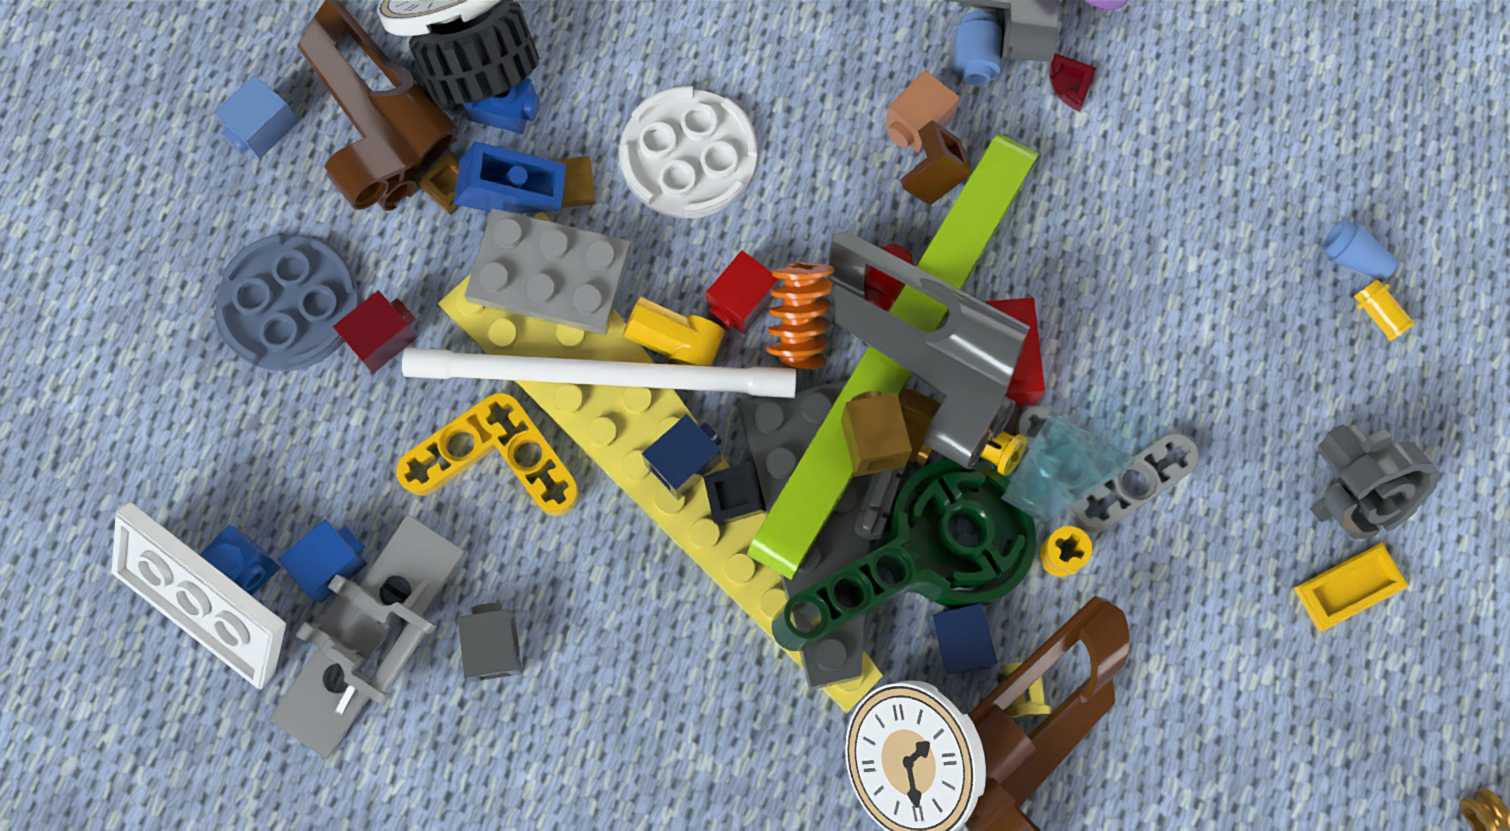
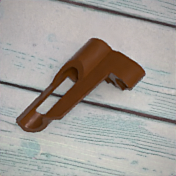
M325 0L304 30L297 47L363 139L334 153L324 167L327 170L329 180L354 209L364 210L378 203L384 211H393L397 208L394 205L406 195L409 198L412 197L416 192L417 185L412 179L413 175L428 168L458 140L456 137L459 133V128L443 109L432 100L429 93L411 72L389 60L339 0ZM345 30L350 33L396 88L387 91H372L335 47V44Z
M1094 596L968 713L981 740L986 763L984 793L978 797L972 814L964 823L968 831H1041L1020 807L1116 702L1113 677L1126 664L1129 654L1130 634L1123 610L1108 599ZM1081 640L1090 656L1091 676L1030 734L1026 735L1004 710L1077 641Z

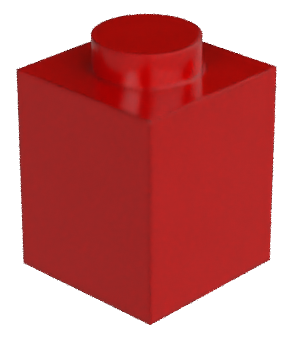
M741 250L706 291L707 307L710 309L708 312L709 317L726 331H730L734 327L742 334H745L775 298L770 295L771 289L779 287V278L772 276L770 270Z

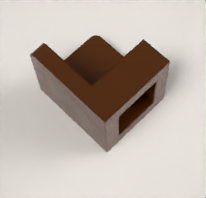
M933 120L918 130L927 158L916 165L913 170L900 180L904 190L929 206L973 174L961 139Z

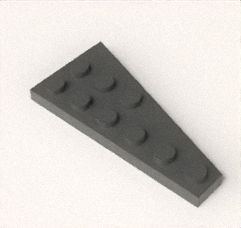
M848 380L796 390L795 398L766 396L739 402L738 410L751 462L756 467L766 509L765 517H767ZM873 473L853 476L793 580L780 574L787 601L795 594L869 554V541L856 534L854 527L859 512L865 513L861 507ZM834 588V595L838 603L844 607L852 608L853 603L850 595L842 589ZM791 612L790 616L794 627L802 632H810L811 627L807 617L799 612ZM865 615L812 646L799 651L809 691L858 680L861 677Z

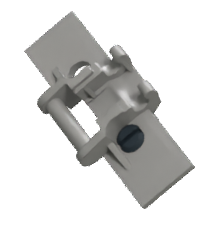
M407 514L360 585L342 575L336 574L328 588L333 590L337 596L320 621L314 624L304 621L295 634L303 641L316 645L317 649L269 718V721L323 758L329 759L369 698L381 705L386 704L390 698L387 691L425 634L431 635L437 625L425 618V613L466 552ZM402 617L409 623L371 679L366 675L364 669L398 618ZM337 664L342 667L344 682L349 685L347 690L342 693L333 692L327 683L329 671Z

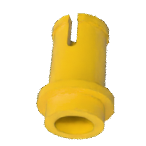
M1377 279L1353 297L1359 303L1356 308L1358 310L1363 308L1384 332L1390 342L1412 327L1416 322L1413 319L1411 320L1388 292L1391 286L1388 283L1384 286Z

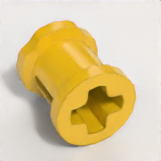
M1002 430L996 439H989V441L1002 448L997 449L987 443L980 457L996 465L998 473L1008 476L1019 463L1028 440L1027 437L1021 434H1017L1014 437Z
M1063 526L1055 530L1042 543L1039 551L1043 568L1051 575L1059 578L1075 574L1091 559L1093 552L1092 542L1083 530L1074 526ZM1064 542L1072 546L1069 554L1073 557L1067 562L1059 558L1061 555L1059 546Z

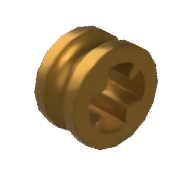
M1481 788L1475 792V800L1470 797L1460 800L1459 809L1473 831H1510V811L1491 790Z

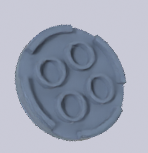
M277 234L253 242L241 250L228 263L221 274L223 279L217 293L216 309L213 311L217 328L223 340L242 359L266 370L295 371L321 362L343 344V338L332 326L359 306L358 285L347 262L329 244L317 238L281 236Z

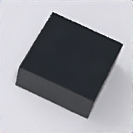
M746 462L703 476L714 524L721 526L766 512L754 464Z

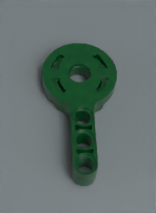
M951 459L940 460L923 467L911 476L897 493L890 517H887L886 545L792 596L775 614L772 620L771 628L774 639L781 647L789 651H802L907 592L918 593L937 604L956 609L982 603L983 607L999 600L1021 583L1028 573L1035 555V523L1024 497L1004 475L979 462H976L970 469L959 465ZM959 488L975 490V492L960 491ZM919 494L918 498L913 503L911 509L907 513H905L909 509L910 504L915 498V496ZM951 516H961L973 524L978 535V544L976 546H964L953 538L949 529ZM1006 543H1008V546H1007V549H1006L1004 555L1001 556V554H1002V552H1003V550H1004V548H1005ZM877 565L883 566L891 572L894 584L886 583L879 577L876 569ZM834 588L842 589L850 595L853 603L852 608L844 607L838 603L834 595ZM956 588H978L977 590H953ZM791 612H799L807 617L811 627L810 632H802L794 627L790 617Z

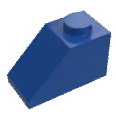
M475 141L459 161L454 204L490 213L492 208L515 214L558 211L562 205L566 164Z

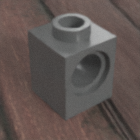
M487 603L471 607L472 615L458 617L465 679L477 682L522 674L516 615L511 610H502L501 603Z

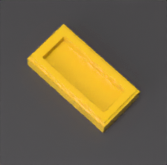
M1382 542L1294 587V590L1318 631L1322 632L1409 587Z

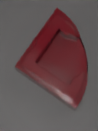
M1055 53L1053 61L1049 64V78L1056 95L1066 105L1080 112L1096 67Z

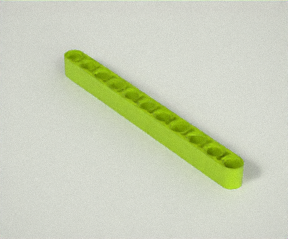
M997 132L916 267L962 291L1022 188L1025 177L1034 167L1039 153ZM905 285L889 313L925 333H930L940 329L949 310L948 306ZM871 346L867 348L759 528L748 549V556L793 580L854 476L841 423L846 402L851 401L854 396L868 391H879L881 395L897 393L899 399L912 377V373Z

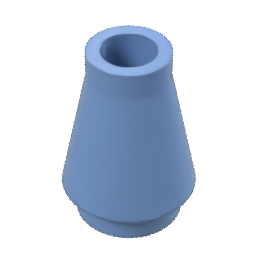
M1347 219L1339 221L1329 232L1321 248L1323 252L1330 255L1328 257L1329 261L1369 275L1376 280L1379 279L1380 282L1385 281L1393 273L1399 262V259L1389 253L1359 221L1353 223Z

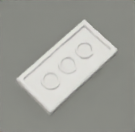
M129 502L117 510L111 573L257 689L262 690L275 676L286 623L133 503Z

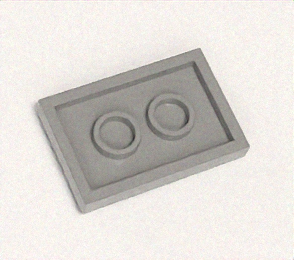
M492 208L464 296L470 303L607 335L631 252V242Z

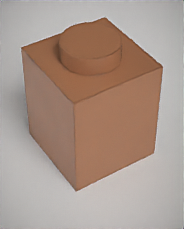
M924 70L888 106L885 121L888 135L900 147L908 148L910 146L920 154L924 147L918 130L931 120L945 128L956 115L960 97L927 70Z

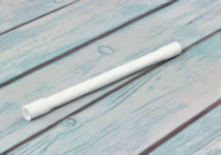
M405 348L402 358L404 377L435 379L462 377L748 393L752 396L795 398L796 369L757 366L751 368L655 364L454 353L450 350Z

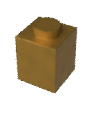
M868 391L858 394L851 401L846 402L841 423L854 476L904 468L912 448L897 393L881 395L879 391Z

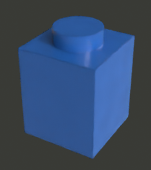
M326 519L277 559L306 595L320 603L324 602L334 593L333 590L328 588V585L336 574L351 579L368 564L358 553L365 545L346 524L338 529Z

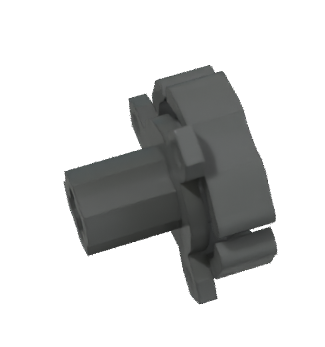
M1342 424L1329 431L1326 438L1318 445L1319 454L1337 474L1338 478L1327 489L1326 496L1319 499L1310 510L1321 522L1334 517L1338 524L1353 539H1370L1380 531L1375 524L1380 523L1386 531H1390L1413 516L1421 503L1436 489L1440 473L1414 442L1392 443V436L1386 429L1369 435L1366 438L1356 425L1345 426Z

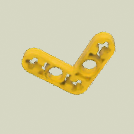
M505 393L493 394L476 404L408 451L399 460L396 467L398 481L409 493L417 496H426L441 488L495 449H498L538 507L546 514L562 516L569 513L576 506L579 499V489L571 474L518 401ZM498 406L504 411L510 408L513 409L508 417L518 432L524 425L529 428L526 431L515 434L505 446L501 444V441L510 437L503 426L498 422L493 425L489 424L494 419L492 410ZM459 433H467L474 438L473 450L464 457L452 456L448 450L451 438ZM525 443L538 444L542 449L540 461L532 467H523L516 462L515 454L518 448ZM438 447L441 456L451 466L444 470L438 462L427 470V475L430 478L427 482L422 484L417 479L409 482L408 479L414 474L411 466L416 462L427 466L435 461L437 458L430 451ZM551 463H554L556 468L550 469L547 472L554 483L558 486L566 483L569 486L563 492L566 500L560 504L554 499L548 502L544 501V498L549 493L539 477L533 484H530L528 481L529 478L542 474Z

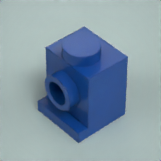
M525 78L514 87L500 93L507 95L504 98H497L498 95L481 101L463 104L470 121L523 134L527 120L533 122L537 116L540 96L535 93L532 79Z
M228 525L199 554V556L251 596L281 568L247 534L231 525Z

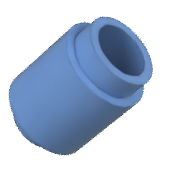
M972 12L962 18L961 24L956 29L954 72L968 84H986L1000 73L1002 29L998 25L996 16L987 12Z

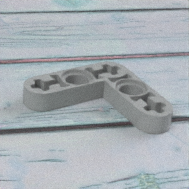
M1040 406L1027 409L1021 415L1015 427V436L1021 434L1027 437L1028 441L1025 448L1027 456L1074 521L1083 530L1099 533L1107 530L1186 477L1197 466L1199 460L1198 449L1189 437L1182 434H1169L1102 477L1061 419L1051 409ZM1033 419L1037 424L1045 421L1050 427L1045 436L1051 445L1054 446L1058 440H1061L1065 446L1055 449L1047 459H1044L1040 453L1045 452L1048 446L1039 435L1031 438L1027 434L1031 427L1029 420ZM1165 446H1168L1172 451L1180 448L1185 454L1180 461L1184 468L1174 463L1158 474L1153 465L1161 461L1168 454ZM1067 457L1075 461L1079 467L1078 479L1073 482L1060 480L1055 475L1053 468L1056 459ZM1148 457L1150 459L1151 464H1149L1144 459ZM1128 471L1141 473L1147 481L1146 493L1142 496H1133L1125 491L1122 485L1124 473ZM1159 476L1165 479L1166 481L1164 483H1161ZM1107 483H1110L1112 491L1118 500L1103 511L1105 521H1102L1098 516L1089 519L1084 512L1089 507L1087 498L1090 497L1094 503L1100 502L1112 493L1110 489L1105 487ZM1119 501L1126 505L1127 508L1121 509Z

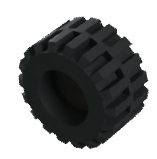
M502 0L487 12L466 22H463L460 17L445 24H430L432 28L431 33L414 35L409 40V48L428 93L433 101L441 104L472 103L503 93L528 77L538 66V60L540 59L520 4L513 0Z

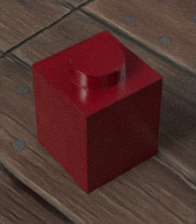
M379 290L332 326L372 373H375L418 338L409 326L416 320L398 298L389 302Z

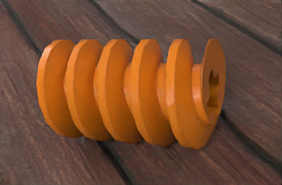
M799 262L790 263L786 267L772 270V276L785 281V286L771 289L770 295L784 300V304L769 309L770 315L782 319V324L768 327V333L781 338V343L767 345L766 352L778 356L779 361L786 366L800 369H816L826 365V358L821 352L827 349L828 340L821 334L829 330L830 321L822 316L830 312L831 302L823 297L831 293L833 289V283L829 279L824 278L834 272V268L830 265Z

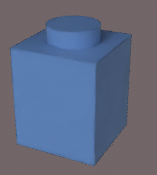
M256 75L251 77L214 112L225 127L220 133L222 137L240 154L248 149L259 159L299 122L287 102Z

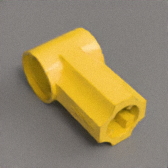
M640 297L630 314L622 337L669 357L668 362L670 364L712 367L724 338L725 330L711 320L695 315L684 317Z

